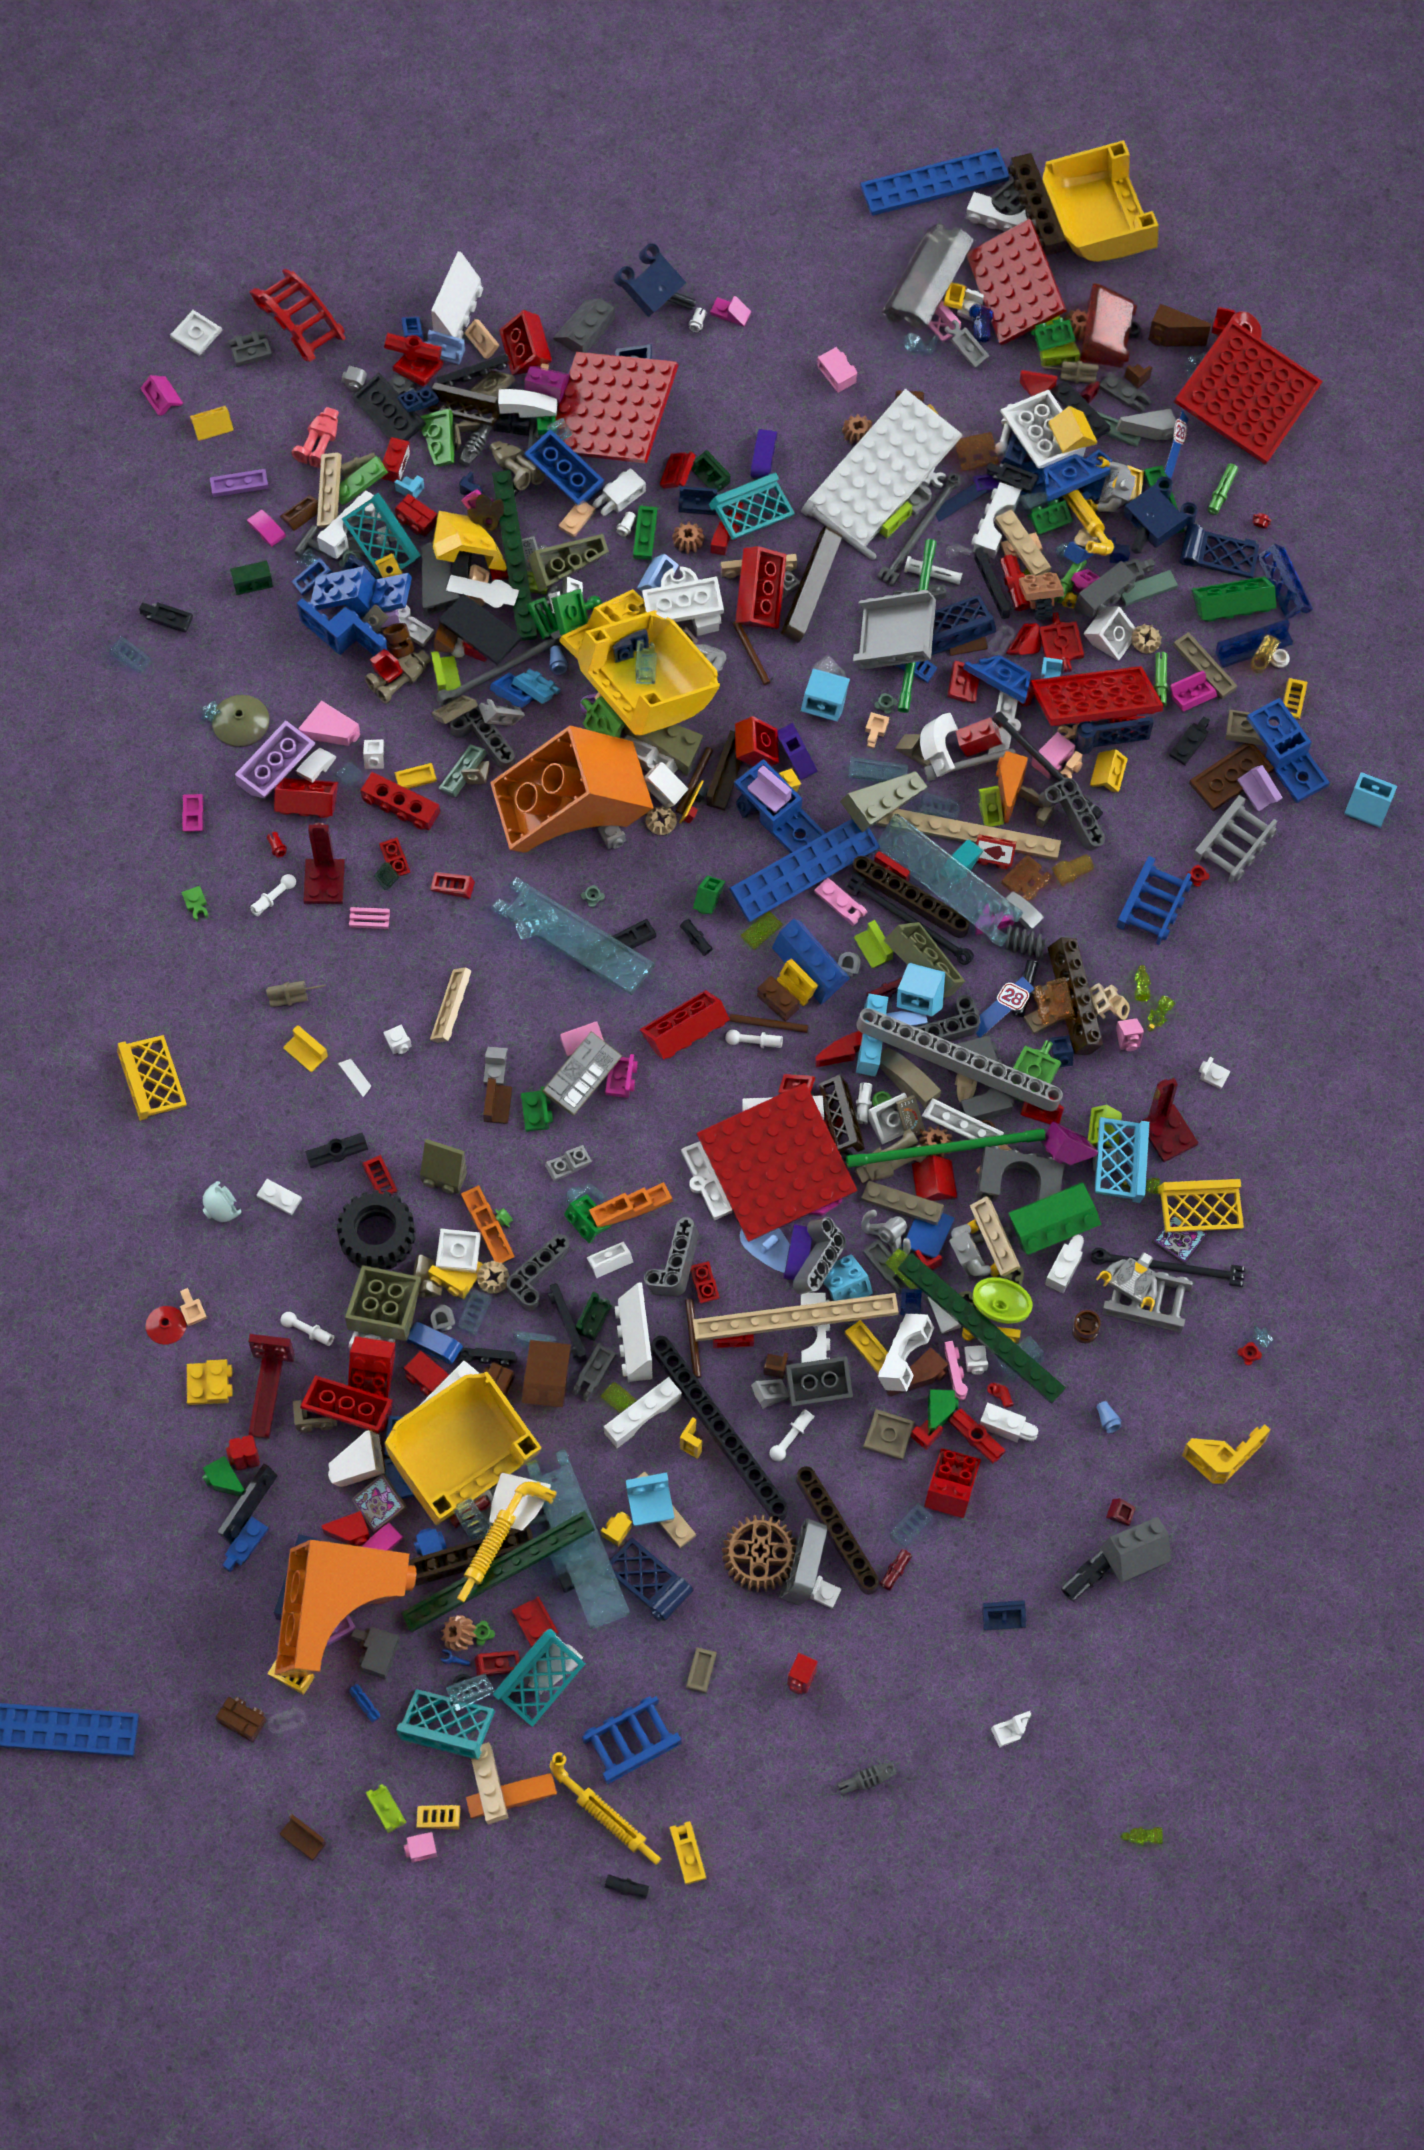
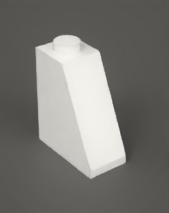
M370 1430L365 1431L329 1463L330 1471L328 1476L332 1484L343 1487L385 1474L379 1434Z

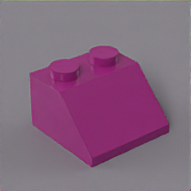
M531 366L525 378L524 390L556 398L557 403H561L570 374Z
M1052 1122L1047 1130L1045 1140L1041 1141L1046 1147L1045 1151L1053 1155L1052 1159L1060 1164L1065 1162L1072 1165L1097 1156L1099 1153L1085 1136L1055 1122Z

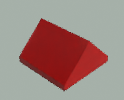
M932 1155L920 1163L912 1164L916 1196L930 1201L957 1198L952 1160Z

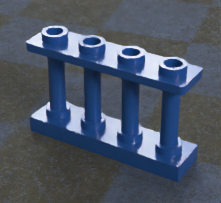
M1148 856L1120 914L1116 927L1124 930L1126 925H1134L1157 935L1156 944L1160 945L1162 940H1167L1170 933L1168 926L1175 923L1178 915L1175 913L1177 907L1181 909L1185 901L1183 894L1184 892H1189L1193 882L1190 881V873H1187L1185 880H1182L1156 869L1157 867L1154 866L1155 858ZM1154 876L1181 887L1178 895L1174 896L1150 886L1147 882L1148 877ZM1141 892L1144 894L1147 892L1173 903L1170 912L1141 901L1142 899L1139 898ZM1139 908L1165 919L1162 929L1135 918L1131 914L1133 909Z
M649 1696L643 1699L639 1706L635 1708L632 1706L628 1707L617 1718L610 1717L597 1729L592 1727L584 1732L585 1735L582 1736L583 1743L592 1742L605 1766V1772L602 1774L607 1785L681 1745L679 1734L675 1733L672 1735V1733L668 1732L654 1707L659 1704L657 1696L653 1698ZM645 1711L648 1712L662 1737L661 1741L655 1745L650 1743L636 1716ZM629 1721L643 1746L642 1752L637 1755L631 1753L617 1728ZM610 1731L624 1756V1762L618 1765L612 1763L599 1739V1736Z

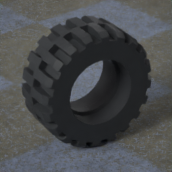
M373 1190V1194H367V1191L361 1193L362 1197H353L350 1205L346 1203L343 1207V1213L339 1214L337 1233L341 1250L344 1255H347V1259L351 1263L356 1262V1266L359 1268L362 1265L373 1268L379 1267V1269L386 1270L385 1266L388 1265L394 1268L397 1266L396 1262L398 1260L403 1262L406 1259V1253H411L413 1249L412 1243H415L416 1231L412 1213L409 1211L408 1205L405 1202H401V1198L396 1195L391 1197L390 1192L384 1191L383 1194H379V1190ZM381 1216L391 1220L395 1225V1233L385 1243L370 1245L358 1238L357 1230L366 1219Z

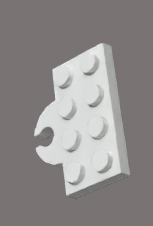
M680 567V574L683 575L682 579L676 580L673 578L675 574L672 568L663 575L661 587L642 590L646 613L656 610L657 615L664 619L669 617L675 622L724 613L717 577L698 580L696 574L686 567Z

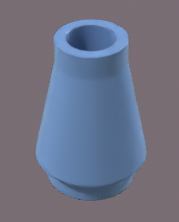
M552 646L550 648L549 669L555 675L564 674L567 671L568 663L561 651V647Z
M1107 1401L1099 1403L1096 1408L1103 1430H1106L1107 1433L1119 1430L1122 1426L1120 1417L1113 1411Z

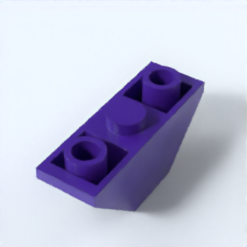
M791 723L778 730V737L800 780L818 772L794 724Z

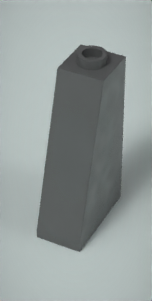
M433 542L422 546V607L424 617L448 610L460 598L458 593L446 591L452 574L447 561L436 559Z

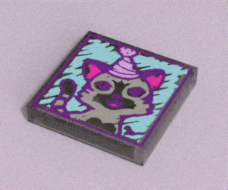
M1172 1215L1170 1227H1178L1181 1221ZM1187 1219V1221H1188L1192 1226H1197L1196 1224H1194L1193 1222H1191L1189 1219ZM1163 1226L1152 1240V1243L1180 1263L1186 1265L1209 1233L1206 1231L1165 1233V1226Z

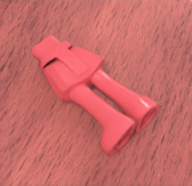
M326 407L324 412H321L308 427L309 435L304 446H295L291 452L297 461L307 464L309 461L311 466L321 468V454H324L328 442L334 441L336 437L337 416L339 414L337 410ZM317 438H319L320 441L318 443V446L316 450L312 452Z

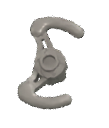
M868 1211L861 1221L862 1230L866 1234H876L883 1242L888 1243L896 1260H905L911 1250L910 1239L905 1238L902 1251L901 1236L907 1229L905 1220L896 1216L889 1219L886 1223L870 1224V1219L877 1215V1211Z

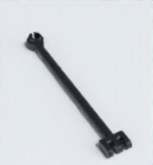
M997 712L992 717L993 722L999 728L1003 727L1058 782L1066 779L1008 722L1009 719L1002 712ZM1084 796L1094 817L1098 820L1103 815L1102 810Z
M856 872L853 873L852 877L854 879L849 880L850 885L846 886V891L854 896H857L859 892L863 893L908 924L919 922L864 885L865 877ZM919 922L935 942L957 957V961L961 965H968L972 962V959H974L972 950L957 947ZM961 955L966 957V961L962 959Z
M1100 1247L1095 1248L1091 1253V1260L1096 1265H1101L1105 1262L1116 1263L1122 1259L1128 1260L1129 1258L1136 1261L1139 1260V1258L1110 1254ZM1100 1252L1103 1256L1097 1257L1096 1253ZM1152 1260L1148 1267L1229 1279V1286L1243 1287V1282L1236 1281V1279L1244 1280V1274L1236 1272H1245L1244 1266L1232 1264L1230 1271L1156 1260Z

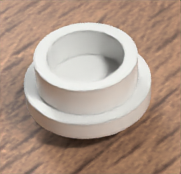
M1277 649L1272 652L1270 662L1277 668H1283L1289 663V655L1285 650Z

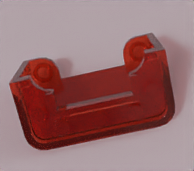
M1093 283L1088 301V314L1079 361L1123 368L1124 363L1129 361L1130 351H1127L1132 315L1135 316L1137 309L1134 300L1101 284Z

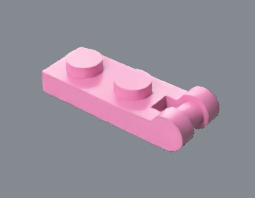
M828 877L814 890L815 894L852 926L858 922L860 917H864L867 914V910L862 905H859ZM853 909L855 912L851 914L848 911Z
M953 1341L945 1342L944 1352L948 1363L952 1388L955 1390V1398L962 1401L967 1396L968 1388L961 1380V1378H964L962 1366H958L957 1359H960L958 1347H954Z

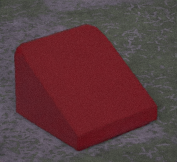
M1096 381L1087 385L1080 393L1088 403L1098 394L1100 382Z
M1121 1498L1112 1499L1106 1518L1130 1526L1136 1507Z

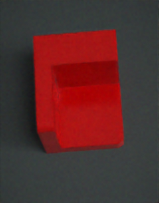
M385 648L370 659L374 671L387 683H390L403 673L399 661Z
M919 1249L915 1251L914 1255L931 1270L942 1265L943 1258L941 1255L930 1258L923 1255Z
M926 1420L920 1427L916 1426L911 1432V1438L927 1450L943 1433V1427L940 1425L928 1436V1420Z

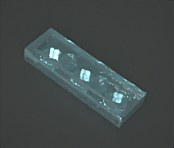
M851 757L848 777L884 782L906 775L908 765Z

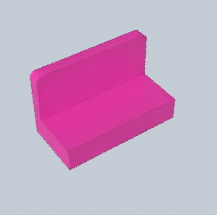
M150 375L140 388L159 416L164 415L171 405L181 406L183 404L168 379L164 376Z

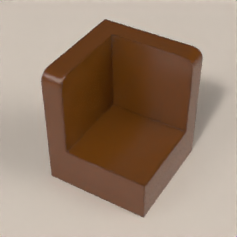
M1139 364L1134 367L1128 365L1124 378L1138 389L1151 378L1152 367L1149 365L1144 369Z
M784 1352L783 1357L768 1354L763 1374L783 1379L788 1361V1353Z

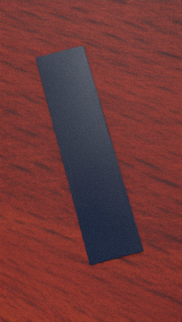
M978 481L980 488H983L984 486ZM974 483L944 502L936 513L938 522L987 492V490L977 492V486Z

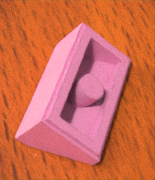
M597 1021L560 1034V1040L567 1057L574 1053L591 1031L603 1040Z

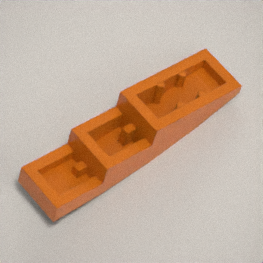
M663 1182L648 1190L644 1187L629 1195L623 1193L589 1209V1212L597 1227H602L653 1211L673 1202V1199Z
M478 1185L461 1193L460 1195L479 1233H481V1237L492 1259L495 1262L503 1263L514 1258L515 1256L498 1220H496L489 1203H487L480 1186Z
M551 1773L501 1786L506 1810L525 1806L557 1794ZM477 1793L466 1797L470 1817L477 1818L483 1816L484 1811L480 1794Z

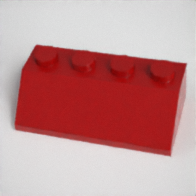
M759 546L743 548L735 623L751 627L779 629L787 554Z
M705 990L639 1030L655 1053L664 1060L673 1057L677 1051L688 1048L697 1039L706 1037L712 1030L723 1027L730 1018L722 1001Z
M315 1375L300 1408L379 1433L385 1430L388 1418L392 1415L393 1400Z

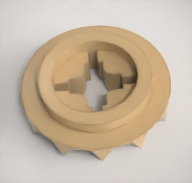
M1143 624L1134 629L1131 640L1133 646L1138 651L1146 654L1153 653L1161 645L1162 637L1159 634V630L1153 628V625ZM1149 633V639L1151 640L1144 644L1145 638L1143 636Z
M663 805L657 808L654 806L646 816L647 828L657 835L670 833L677 823L676 814L671 808H666ZM658 814H659V816H661L662 818H665V819H664V825H663V823H661V821H658V822H657V820H658Z
M495 1261L484 1263L477 1273L479 1286L484 1291L493 1294L503 1291L507 1287V1279L510 1277L508 1269L502 1263ZM490 1271L493 1274L501 1273L497 1277V1282L494 1280L486 1281L490 1277Z

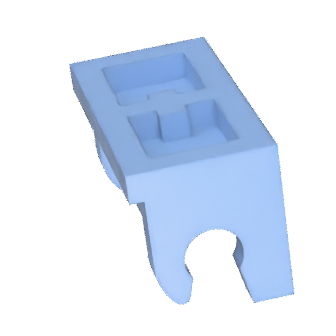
M429 330L428 342L425 343L442 347L440 360L459 365L465 352L464 340Z

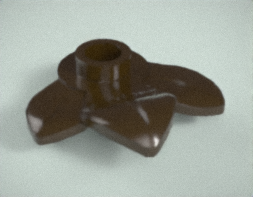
M479 494L476 500V508L467 510L468 517L473 523L480 524L487 531H492L498 526V519L504 513L503 501L497 499L492 502L488 496ZM491 518L493 523H487L486 519Z

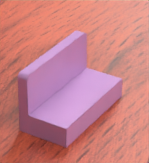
M1263 765L1254 767L1238 778V782L1257 811L1283 798Z
M765 766L758 770V777L748 786V791L774 813L791 799L792 790Z

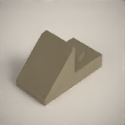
M904 734L895 750L923 766H929L930 760H924L920 746L921 735Z

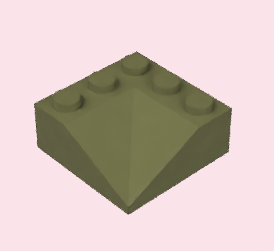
M362 1265L345 1316L347 1330L407 1341L414 1317L421 1277Z

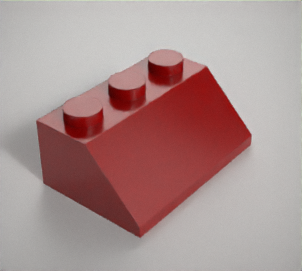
M522 310L499 329L505 353L509 356L511 362L509 367L513 376L528 373L531 366L541 367L542 364L552 362L539 315Z
M284 777L275 788L274 811L283 815L299 813L300 816H310L311 814L318 815L320 818H328L335 811L338 782L315 780L312 783L306 779Z

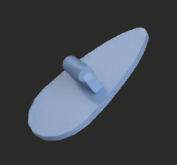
M778 1228L748 1242L741 1229L740 1240L744 1248L764 1264L784 1273L790 1244L782 1231Z

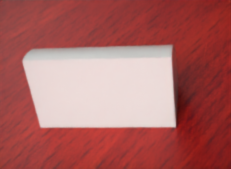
M663 762L657 764L644 776L648 790L666 808L674 806L688 790Z

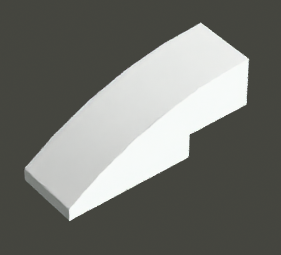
M499 389L498 404L500 414L519 413L520 418L557 416L556 398L525 390Z
M629 735L625 737L626 740L633 741L640 766L645 771L649 772L660 762H663L673 774L678 769L674 759L659 753L656 747Z

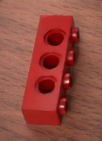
M371 772L360 790L364 802L369 805H378L383 812H392L400 820H408L420 830L426 829L429 831L440 814L439 804L374 772ZM381 793H386V794H387L386 796H383V797L379 796V794H381ZM398 801L404 802L401 805L395 804ZM420 810L418 813H413L412 811Z

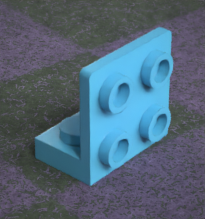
M852 1254L837 1260L823 1282L830 1292L832 1301L867 1297L873 1294L868 1275Z
M667 1473L626 1480L627 1495L634 1526L674 1519Z

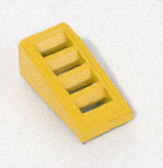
M948 282L943 306L961 310L966 286Z
M1289 678L1283 703L1287 708L1296 709L1297 713H1290L1294 718L1300 719L1308 682ZM1291 687L1301 689V692L1293 691L1290 689ZM1289 694L1300 696V699L1289 697ZM1288 701H1292L1299 704L1298 706L1287 703Z
M276 1661L267 1673L304 1695L315 1678L314 1674L305 1676L300 1685L296 1683L300 1678H294L293 1681H290L291 1677L286 1676L284 1678L275 1675Z
M460 1805L418 1806L416 1827L459 1829L461 1807ZM424 1811H428L427 1823H423ZM432 1811L436 1812V1822H432ZM441 1812H445L444 1822H440ZM449 1812H453V1822H449Z

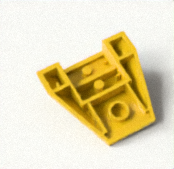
M444 511L438 512L433 541L436 559L454 562L459 551L484 555L488 568L506 571L507 567L503 555L493 538L480 524L473 523L466 515Z

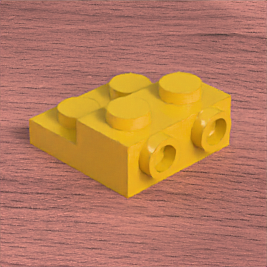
M227 1359L206 1360V1363L187 1364V1405L229 1403V1397L233 1396L232 1384H229V1377H232L233 1372L232 1365L228 1364Z

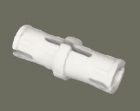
M860 1083L858 1100H856V1116L859 1124H863V1122L868 1124L869 1108L872 1105L870 1097L873 1086L870 1083H864V1085Z

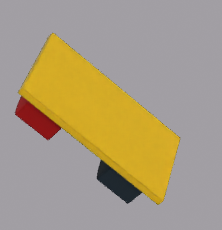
M703 780L696 787L679 823L685 821L690 824L694 819L698 809L693 807L692 804L694 801L700 803L708 788L702 786Z

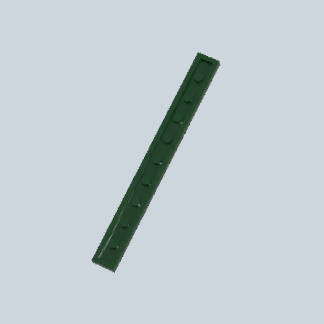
M511 471L494 472L492 477L496 500L501 499L504 504V513L499 518L509 584L512 589L519 590L515 605L513 606L517 633L522 636L521 641L537 639L535 622L526 606L532 601Z
M911 1253L898 1267L897 1270L1048 1402L1052 1404L1066 1389L1063 1384L914 1254Z
M585 1510L494 1560L490 1564L488 1571H486L481 1584H474L464 1603L595 1531ZM467 1578L460 1579L401 1612L409 1630L414 1632L464 1604L457 1597Z

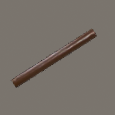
M734 621L732 624L763 685L770 684L771 682L742 625Z
M706 747L687 786L688 790L683 795L676 809V813L683 815L713 752L712 748Z
M730 1014L729 1020L730 1022L804 1033L808 1032L809 1026Z
M686 1299L692 1371L696 1378H701L698 1341L695 1342L693 1319H695L693 1299Z

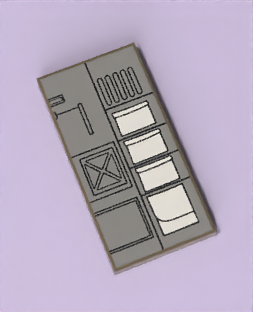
M591 1031L542 1092L570 1115L574 1116L621 1059L622 1055Z

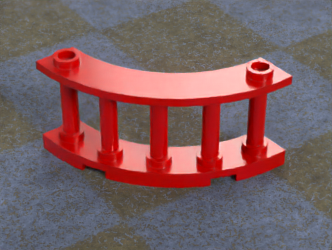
M284 269L282 272L285 278L265 291L254 288L249 292L260 309L268 314L272 312L275 315V321L283 330L288 329L293 336L291 341L305 361L311 362L316 358L314 355L316 348L333 337L345 340L346 338L343 334L345 331L340 323L337 324L314 291L294 271ZM290 284L291 287H289L282 293L278 294L275 297H270L277 291L281 290L282 288ZM297 291H300L305 296L304 299L287 310H282L278 303ZM312 303L319 313L300 325H295L291 321L290 316ZM324 318L331 330L312 343H307L302 336L303 331Z

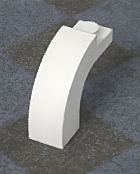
M951 713L943 714L925 725L920 736V746L924 760H930L937 777H941L955 768L945 744V738L958 730Z

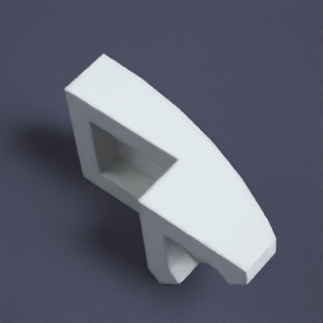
M1030 1711L1014 1716L1011 1720L994 1725L991 1728L999 1748L1020 1740L1031 1716Z

